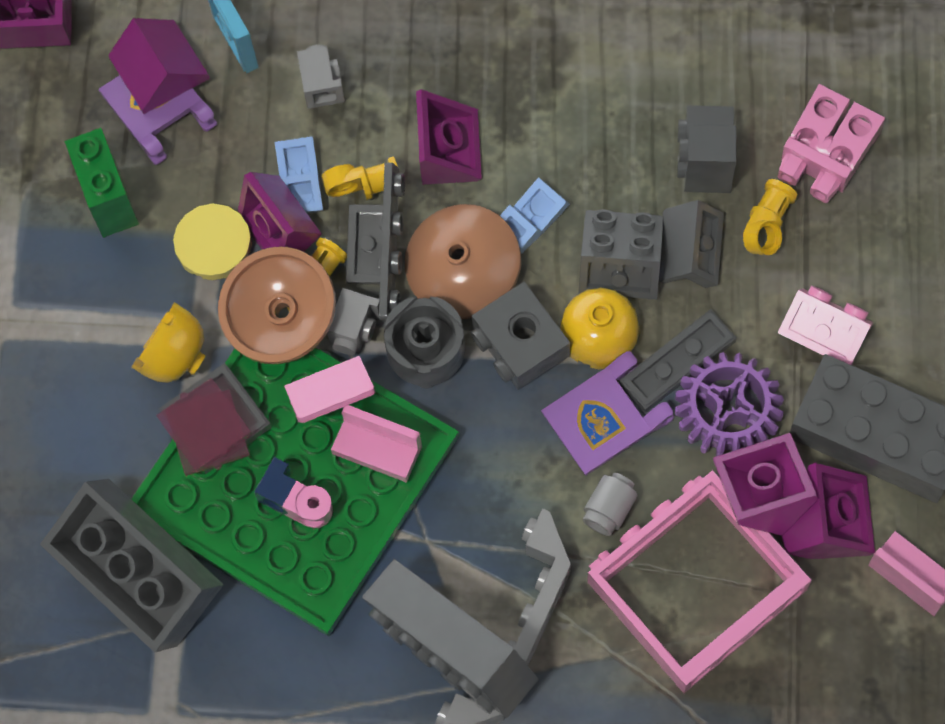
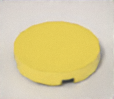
M214 203L198 206L185 214L178 223L173 238L175 254L184 269L192 275L195 274L207 280L227 278L234 267L248 256L252 247L250 230L241 214L229 206Z

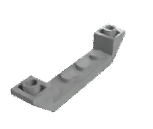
M543 508L538 519L530 518L524 530L522 540L527 542V556L552 567L549 569L544 566L535 585V589L540 591L534 606L529 603L526 604L518 622V626L522 627L523 630L517 642L510 640L508 643L528 666L571 574V564L551 513ZM456 693L452 704L447 701L444 702L435 724H498L503 722L505 717L495 709L491 714H488L472 700Z

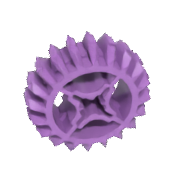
M722 352L719 354L718 363L715 364L713 359L707 356L703 360L704 369L694 364L690 368L692 377H682L680 385L683 389L676 391L675 400L681 404L675 407V415L683 418L679 422V429L681 431L692 430L688 435V442L690 444L696 443L700 439L703 441L700 449L703 454L707 453L712 446L717 448L715 453L717 457L723 455L724 450L732 452L754 445V443L757 444L769 440L767 435H776L778 426L775 422L781 421L783 417V411L777 407L783 404L784 399L782 395L775 394L779 388L778 380L766 381L770 375V370L768 368L761 369L759 372L755 370L757 366L755 358L751 359L748 365L742 364V354L740 352L735 355L734 362L728 361L727 355ZM720 380L734 381L731 385L727 387H720L715 384L708 386L709 384ZM747 386L759 399L762 414L753 410L754 405L745 399L744 393ZM735 394H737L735 409L732 406V410H726L721 418L723 402L726 405V402L732 401ZM697 398L704 401V406L713 412L714 417L711 425L706 423L701 417L696 405ZM734 424L745 428L747 425L751 426L739 432H724L726 427Z

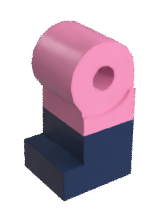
M274 457L254 491L257 501L307 527L321 528L331 520L333 514L331 497L328 492L322 487L316 485L307 487L290 478L289 464Z

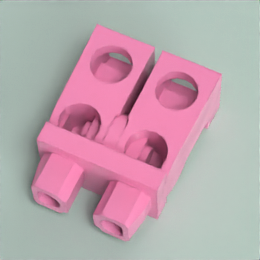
M819 84L791 136L784 145L778 178L789 185L796 186L802 174L805 173L816 179L809 193L814 198L828 203L837 191L843 193L849 180L856 172L871 145H874L881 134L885 117L856 102L853 103L847 113L850 99Z

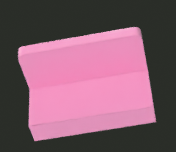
M360 356L284 386L296 418L300 423H305L375 394L374 386Z
M344 406L342 410L344 421L331 448L332 454L407 483L422 448L420 433L355 407Z
M895 531L882 548H878L874 553L869 566L927 612L935 616L945 604V569Z

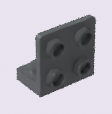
M605 209L598 211L587 210L585 213L581 250L579 294L588 289L602 287L615 290L625 297L657 300L663 217L644 212L633 214L612 212Z

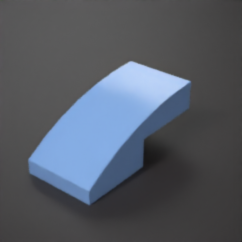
M313 137L275 142L281 179L306 213L323 211Z
M538 177L514 206L509 205L500 217L507 222L514 232L522 254L555 222L570 204Z

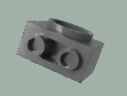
M525 281L472 315L473 331L470 334L474 342L482 352L487 349L496 360L493 366L498 375L505 383L511 380L517 390L570 356L569 340ZM521 328L531 329L535 333L529 339H520L514 335Z

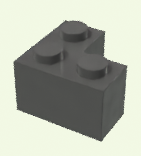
M687 105L686 119H678L679 155L677 160V178H684V192L731 193L736 166L734 106Z

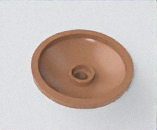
M468 204L454 205L441 209L425 219L412 235L405 255L407 281L417 299L430 298V296L441 298L455 308L461 319L472 318L473 314L512 290L517 283L521 269L520 246L507 222L487 208ZM456 249H463L464 255L460 259H452V253Z
M289 247L266 248L247 256L234 267L226 278L218 301L219 322L230 344L247 358L266 364L291 362L312 351L329 331L335 314V291L328 273L312 256ZM289 307V314L285 318H279L280 310Z

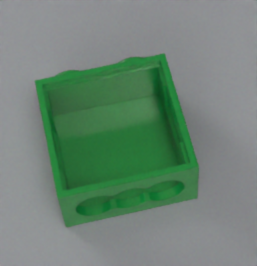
M102 128L65 140V145L87 205L102 237L104 238L139 225Z

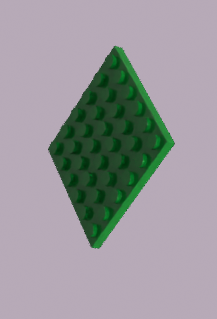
M316 347L303 357L282 364L260 363L247 358L234 349L225 364L270 422L272 428L207 474H205L178 435L175 434L131 500L182 547L329 637L459 438V431L371 380L375 394L349 404V406L420 433L421 451L407 483L332 454L331 448L344 421L342 416L343 407L305 423L298 422L284 386L342 362ZM274 457L289 464L290 478L307 487L315 485L322 487L328 492L331 497L333 514L331 520L321 528L307 527L257 501L254 491Z

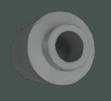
M613 473L612 477L603 475L584 508L586 514L582 519L583 522L594 531L605 536H611L614 529L619 530L638 497V494L633 489L635 484L627 477L618 473Z

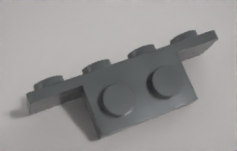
M385 163L383 205H349L346 282L348 284L380 285L379 319L385 323L389 313L401 302L400 291L395 290L396 274H401L402 253L396 250L397 235L402 236L404 228L403 213L398 212V197L404 196L405 177L404 173H399V168L394 163Z

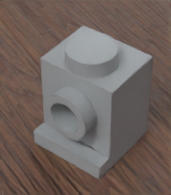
M313 45L306 50L297 51L307 108L345 102L337 59H329L327 46Z
M342 288L335 307L332 324L327 332L329 342L333 344L334 349L347 355H355L356 352L360 353L364 341L370 342L376 326L375 319L380 320L379 299Z

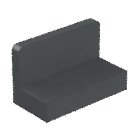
M700 200L667 208L663 211L660 282L668 283L686 278L705 288L718 285L723 212Z

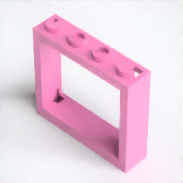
M713 470L704 478L699 475L694 480L691 479L682 488L684 494L673 503L669 499L661 503L651 513L653 519L643 528L635 525L628 530L620 539L622 545L611 554L607 550L599 554L598 559L589 565L591 570L588 572L587 579L588 584L683 693L687 692L806 592L812 581L769 532L738 525L721 480ZM709 498L784 582L681 667L607 581Z

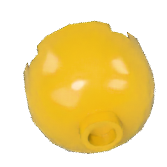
M600 287L585 290L571 300L564 310L560 330L570 342V357L572 359L588 364L590 368L605 369L627 351L632 353L638 340L639 323L636 310L628 298L615 290Z
M174 302L170 311H167L144 345L143 352L135 359L131 367L157 382L169 383L176 381L186 371L194 375L206 357L205 354L200 352L205 338L203 328L197 318Z

